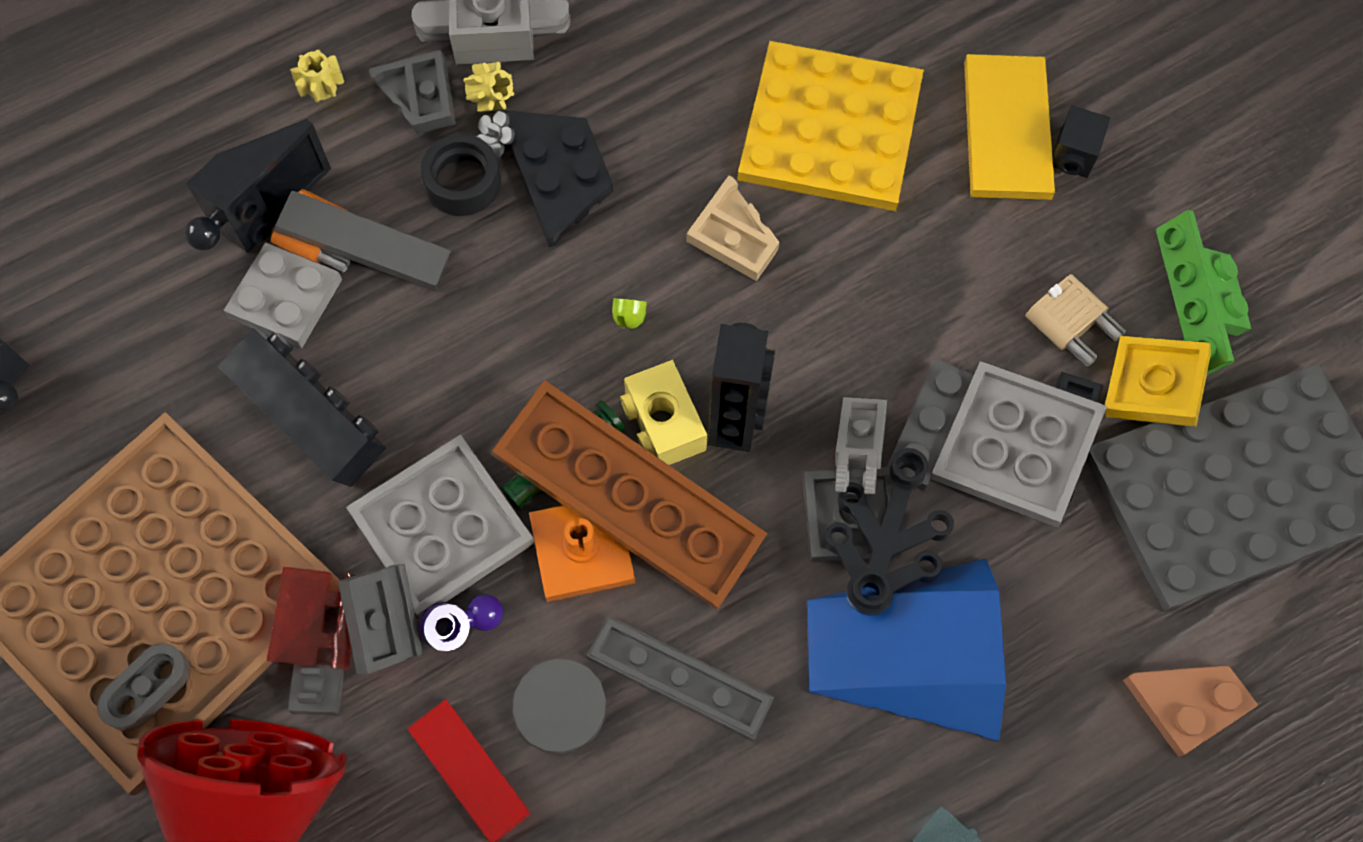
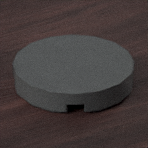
M554 658L535 665L522 677L514 692L512 712L518 731L531 746L547 754L566 755L584 747L597 737L605 721L607 701L600 680L589 667L572 659Z

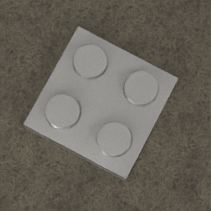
M265 242L223 311L231 320L251 328L254 327L268 335L274 331L290 344L303 348L341 283L342 278L336 270Z

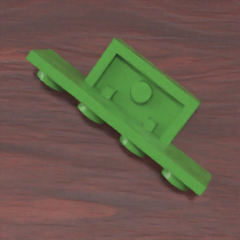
M1186 210L1158 227L1156 233L1184 340L1210 343L1211 355L1207 375L1235 362L1227 334L1239 336L1251 330V325L1247 314L1248 304L1240 290L1237 279L1238 269L1230 254L1203 248L1194 212Z

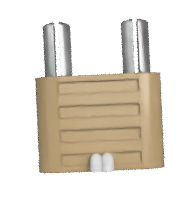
M1072 274L1052 287L1025 315L1061 351L1067 348L1085 366L1091 365L1097 358V355L1079 339L1089 328L1097 324L1114 341L1120 340V336H1124L1126 332L1106 313L1109 308Z

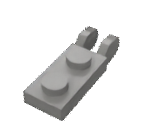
M843 397L835 452V466H837L835 490L837 492H846L850 480L849 467L866 468V471L863 473L862 484L864 494H875L877 469H881L887 400Z

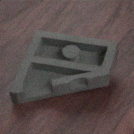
M441 50L369 69V74L417 134L456 124L447 62Z

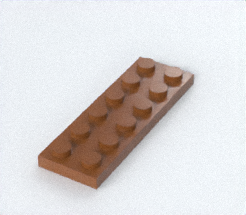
M546 380L542 382L492 450L491 455L583 519L588 520L600 531L715 610L721 606L768 534Z

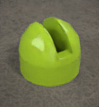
M613 298L612 314L614 321L621 328L628 327L629 329H634L644 321L647 302Z

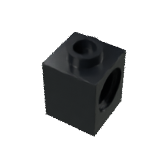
M1071 105L1052 154L1053 167L1069 175H1079L1088 178L1099 157L1111 117Z

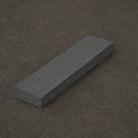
M293 190L275 225L276 232L435 292L451 254L449 249Z
M609 615L587 654L588 660L754 742L774 700L773 696Z

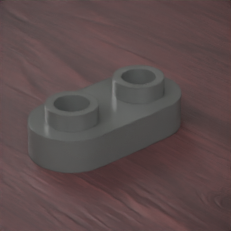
M157 644L145 650L100 695L98 712L103 722L121 731H131L142 726L186 683L190 674L188 658L183 652L169 644ZM167 664H172L173 670L170 676L161 679V669ZM135 699L136 705L134 710L124 715L123 707L125 703Z

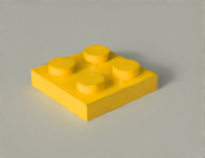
M1120 336L1105 402L1107 406L1105 410L1106 417L1197 427L1211 355L1210 343Z

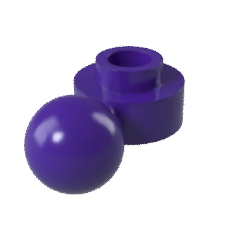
M487 594L475 597L469 603L466 610H462L449 603L434 604L423 613L420 619V635L423 641L430 647L440 651L454 650L464 643L468 636L469 628L474 627L480 631H490L496 628L502 621L503 607L496 597ZM445 617L448 621L447 630L442 634H438L435 629L436 622Z

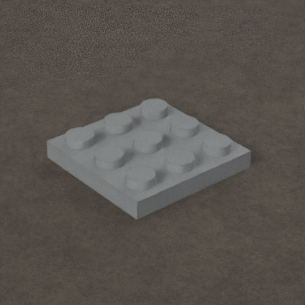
M980 361L932 471L931 480L1059 528L1107 406Z
M461 434L346 507L385 568L393 564H405L414 612L419 619H421L423 613L430 606L447 602L535 543L532 535Z

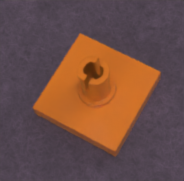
M564 505L529 512L546 602L635 584L629 550L593 526L588 520L583 519Z

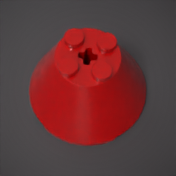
M202 719L178 721L153 728L139 739L137 758L165 842H298L344 775L347 762L345 753H340L339 757L333 753L334 743L322 736L286 725L255 720L230 719L229 728H202Z

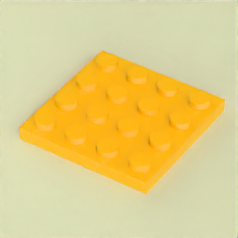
M770 41L737 180L896 211L924 70Z

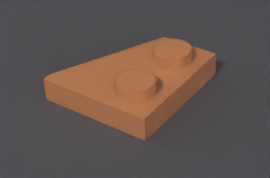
M1229 665L1133 673L1123 680L1178 757L1185 755L1258 706Z

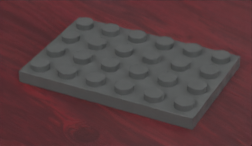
M1319 364L1200 406L1197 427L1154 422L1093 444L1086 458L1163 612L1363 536V439Z

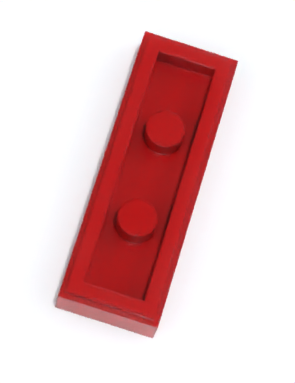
M446 699L407 728L489 842H498L532 815Z

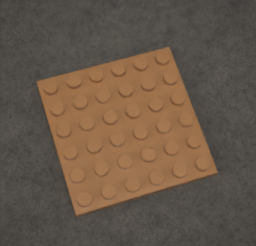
M164 412L0 557V656L128 794L136 796L146 786L137 758L138 742L142 735L161 725L194 719H202V728H206L341 597L338 584L339 579L181 426ZM157 644H169L186 655L190 663V674L186 683L142 726L131 731H121L103 722L98 712L100 695L145 650ZM167 664L161 669V679L170 676L173 670L172 664ZM135 699L125 703L123 707L124 715L134 710L136 705Z

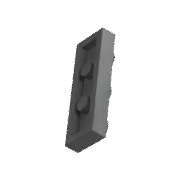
M937 359L932 364L887 464V467H890L894 455L905 448L916 449L923 453L928 461V470L924 481L916 487L922 491H925L932 471L974 376ZM903 467L900 469V473L906 477L915 476V472L911 468Z

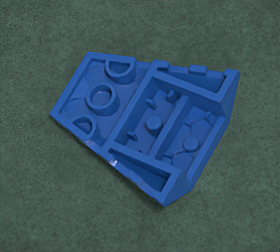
M987 559L943 568L939 576L932 582L918 580L895 591L889 608L875 616L863 615L853 609L847 599V591L807 600L809 693L869 709L870 707L877 708L907 719L915 718L938 724L939 727L957 732L961 730L980 735L981 738L996 742L1000 740L1006 690L1000 594ZM867 587L861 591L863 597L868 600L878 598V594L873 588Z

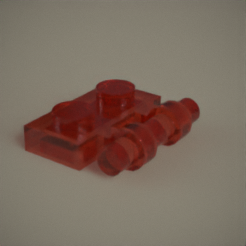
M283 567L267 655L268 662L317 667L320 649L333 650L330 668L349 670L352 648L340 592L329 591L332 578L331 572ZM345 574L344 579L349 578V577H353V576H356V575H355V574ZM327 607L339 608L335 634L323 633Z

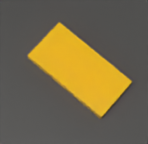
M967 54L964 67L971 197L1052 200L1055 194L1045 57Z

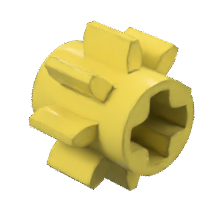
M320 50L300 55L298 68L291 69L299 95L302 97L309 93L315 99V102L328 99L331 96L335 97L337 84L344 83L336 57L333 55L326 58Z
M500 62L472 65L474 74L463 80L465 82L466 99L478 104V112L506 109L504 100L514 96L512 75L504 70H500Z

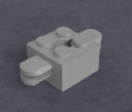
M567 0L418 2L411 14L416 35L422 42L451 41L456 64L534 60L533 35L564 34L569 28L571 21ZM498 21V24L495 25H485L486 23H494Z

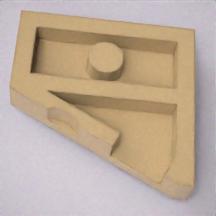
M731 176L726 178L686 235V242L755 281L759 279L779 247L777 238L769 227L762 224L760 214L752 203L748 204L738 191V183Z

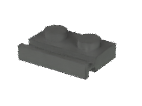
M393 564L383 569H376L338 581L357 674H369L403 662L409 657L423 654L405 564Z

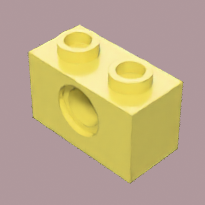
M673 360L624 378L625 395L620 396V400L628 420L630 421L635 418L641 430L640 433L636 434L640 446L668 465L706 451L707 433ZM657 411H666L672 415L669 420L664 422L655 421L650 416Z

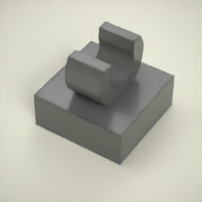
M294 664L288 711L292 714L339 715L344 668L341 665Z

